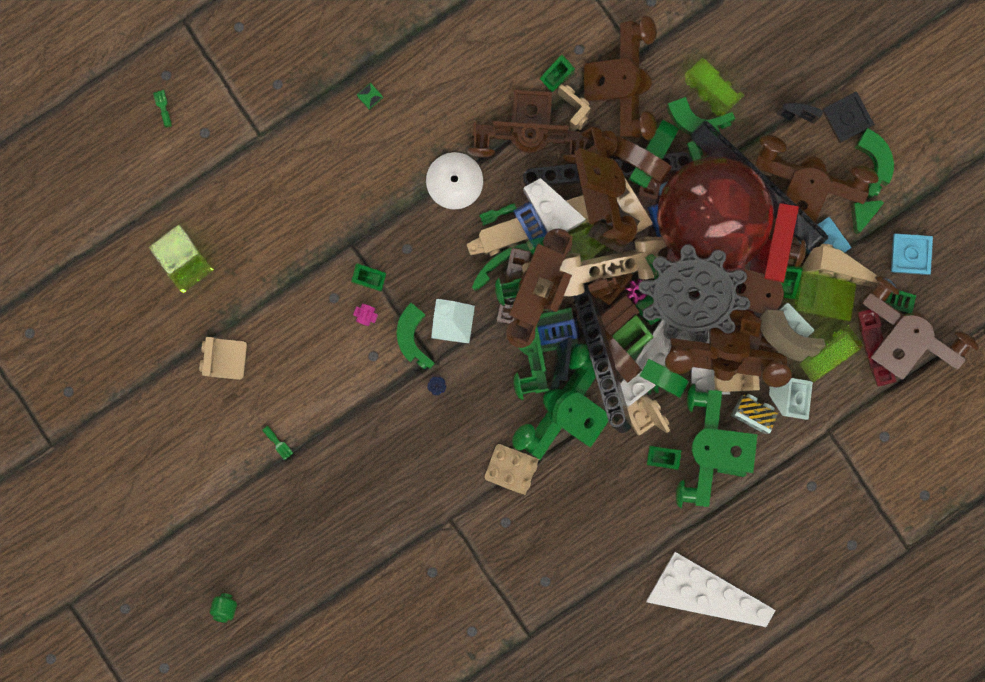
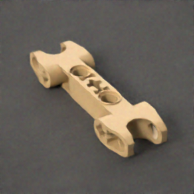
M649 236L639 238L634 241L635 250L581 261L579 253L567 254L559 270L560 272L572 275L564 296L584 293V283L598 278L605 279L638 271L639 279L654 278L645 257L650 254L658 257V253L662 248L672 244L671 238ZM630 259L629 264L625 266L626 260ZM594 266V271L589 274L590 268Z

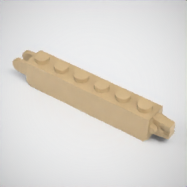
M581 195L567 200L566 202L586 219L581 225L589 223L584 196ZM534 216L525 220L524 223L526 224L534 220ZM515 218L481 230L479 238L468 243L467 247L470 255L485 253V255L490 254L491 257L500 254L501 249H509L524 241L527 242L529 239L518 219ZM538 223L529 227L528 230L530 231L539 226ZM542 230L534 233L532 237L534 238L543 233Z

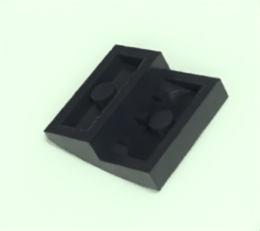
M788 103L778 110L777 115L792 122L800 117L815 124L821 118L824 111L810 105Z
M568 337L556 349L551 382L552 389L559 388V380L567 381L572 338Z

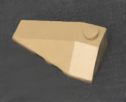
M821 244L820 247L813 248L802 265V274L812 277H834V281L851 280L852 284L875 287L878 283L875 279L876 274L841 250L833 248V245Z

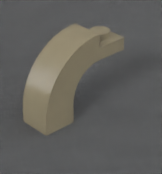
M767 309L759 318L762 321L761 332L766 340L778 352L790 359L803 361L807 356L813 357L818 355L826 346L824 339L807 338L797 334L789 326L784 312L781 310Z

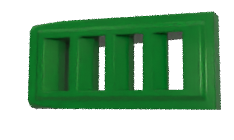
M899 290V295L895 294L893 304L890 301L894 293L892 292L888 296L886 301L889 302L890 306L900 312L912 313L916 295ZM899 296H903L901 305L897 306ZM906 298H910L908 308H904Z

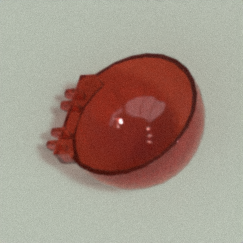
M722 156L695 159L682 166L670 177L662 189L657 210L659 232L668 248L667 260L672 262L680 260L681 248L686 244L692 245L696 250V255L700 258H707L713 251L720 249L726 254L723 268L727 271L737 269L745 271L746 264L762 250L769 239L774 219L771 194L763 179L743 162Z

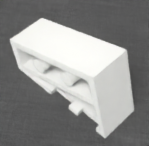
M541 178L523 188L526 197L532 203L547 233L553 229H563L568 232L586 221L579 212Z

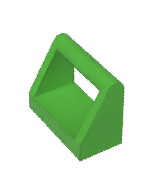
M637 315L612 335L620 346L625 348L643 331L646 333L626 351L631 357L654 338L648 326Z

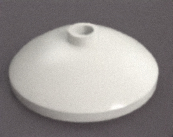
M452 152L438 157L431 164L426 176V185L431 198L437 204L447 209H462L471 205L479 197L483 187V174L477 162L470 156ZM457 176L458 181L452 182L451 177Z

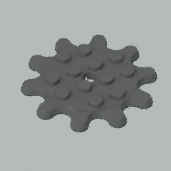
M686 244L681 248V258L678 261L672 262L663 256L656 257L653 260V266L659 272V277L655 280H643L640 282L639 291L652 296L654 300L652 305L644 309L643 317L647 320L664 319L667 323L664 329V336L670 340L671 338H676L682 331H689L692 333L694 341L706 343L708 331L714 327L721 329L724 333H732L735 330V323L730 319V313L733 310H746L750 307V300L746 296L737 294L735 291L739 284L746 281L747 274L742 269L734 271L725 270L723 263L726 259V254L721 249H716L707 258H700L696 255L695 248L690 244ZM698 290L700 293L698 297H691L689 295V292Z

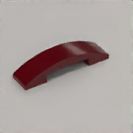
M871 309L858 312L859 326L866 356L877 387L895 383V374L871 358V355L884 340L880 328L879 315Z

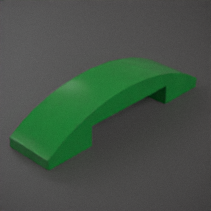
M662 120L646 150L663 159L679 128ZM637 168L634 169L629 180L645 189L652 179Z
M527 243L514 246V248L530 251ZM512 247L495 256L484 266L473 283L472 289L474 292L490 282L487 274L510 258Z

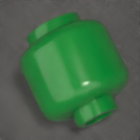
M221 593V596L213 598L210 608V615L213 617V620L228 623L229 620L234 618L237 602L232 599V595Z

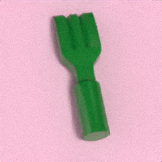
M165 90L154 92L155 103L161 109L164 127H171L172 123L169 112L166 109L168 101Z
M513 203L501 208L499 211L490 210L480 214L479 217L483 226L495 222L499 216L513 212L517 207Z
M269 426L262 430L271 442L275 443L276 451L284 460L293 454V451L285 442H280L277 439L276 434Z

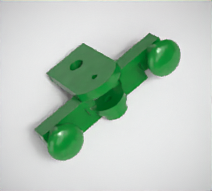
M500 278L496 280L495 294L502 306H505L504 299L517 296L521 278L501 284ZM567 308L557 312L542 313L537 326L573 319L572 309ZM568 324L570 335H572L571 324ZM537 326L533 342L527 347L518 348L528 355L532 374L531 377L519 379L518 372L514 375V390L517 397L522 401L523 394L549 391L542 352L556 350L561 343L541 345ZM560 326L561 335L563 337L565 336L563 326ZM544 329L546 340H549L548 329ZM572 339L571 347L578 344L577 339Z
M577 344L571 349L569 368L577 370H575L563 390L551 389L545 393L543 403L548 412L536 430L533 425L524 424L515 431L512 444L516 450L525 449L541 460L562 428L591 448L608 423L606 411L584 396L596 378L586 344ZM590 418L588 425L584 426L586 419Z
M695 383L688 389L686 404L690 412L693 411L694 406L705 407L704 429L695 436L691 445L693 458L699 465V475L696 488L685 487L684 480L679 482L675 494L676 504L679 508H682L683 502L694 503L695 506L709 507L713 469L753 473L758 434L718 430L722 391H697ZM733 446H738L741 449V454L738 457H733L730 453Z

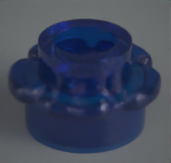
M432 377L429 380L427 388L433 395H440V393L445 392L446 385L442 377Z

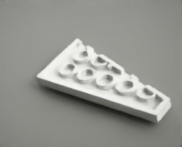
M664 319L660 321L653 332L654 338L644 346L635 360L642 370L648 359L666 367L665 358L668 355L670 339L664 336V329L667 326ZM682 331L675 338L694 341L693 335L689 331ZM641 372L630 382L627 383L623 379L620 383L627 407L656 386L639 377Z
M675 551L646 600L648 603L767 627L776 611Z

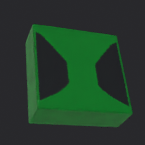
M372 83L368 84L357 94V97L368 110L383 99V96Z

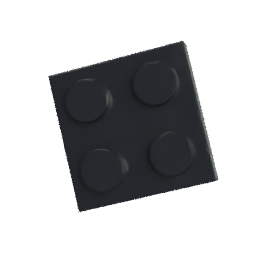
M857 91L822 109L839 143L875 125Z

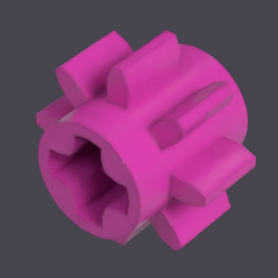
M640 279L637 280V283L630 281L631 285L629 288H625L629 293L627 297L629 299L633 297V303H637L638 299L642 300L648 295L641 292L635 293V289L638 290L639 284L642 282Z
M363 303L361 308L356 307L353 314L357 317L356 322L369 326L370 322L375 323L378 316L374 313L376 308Z

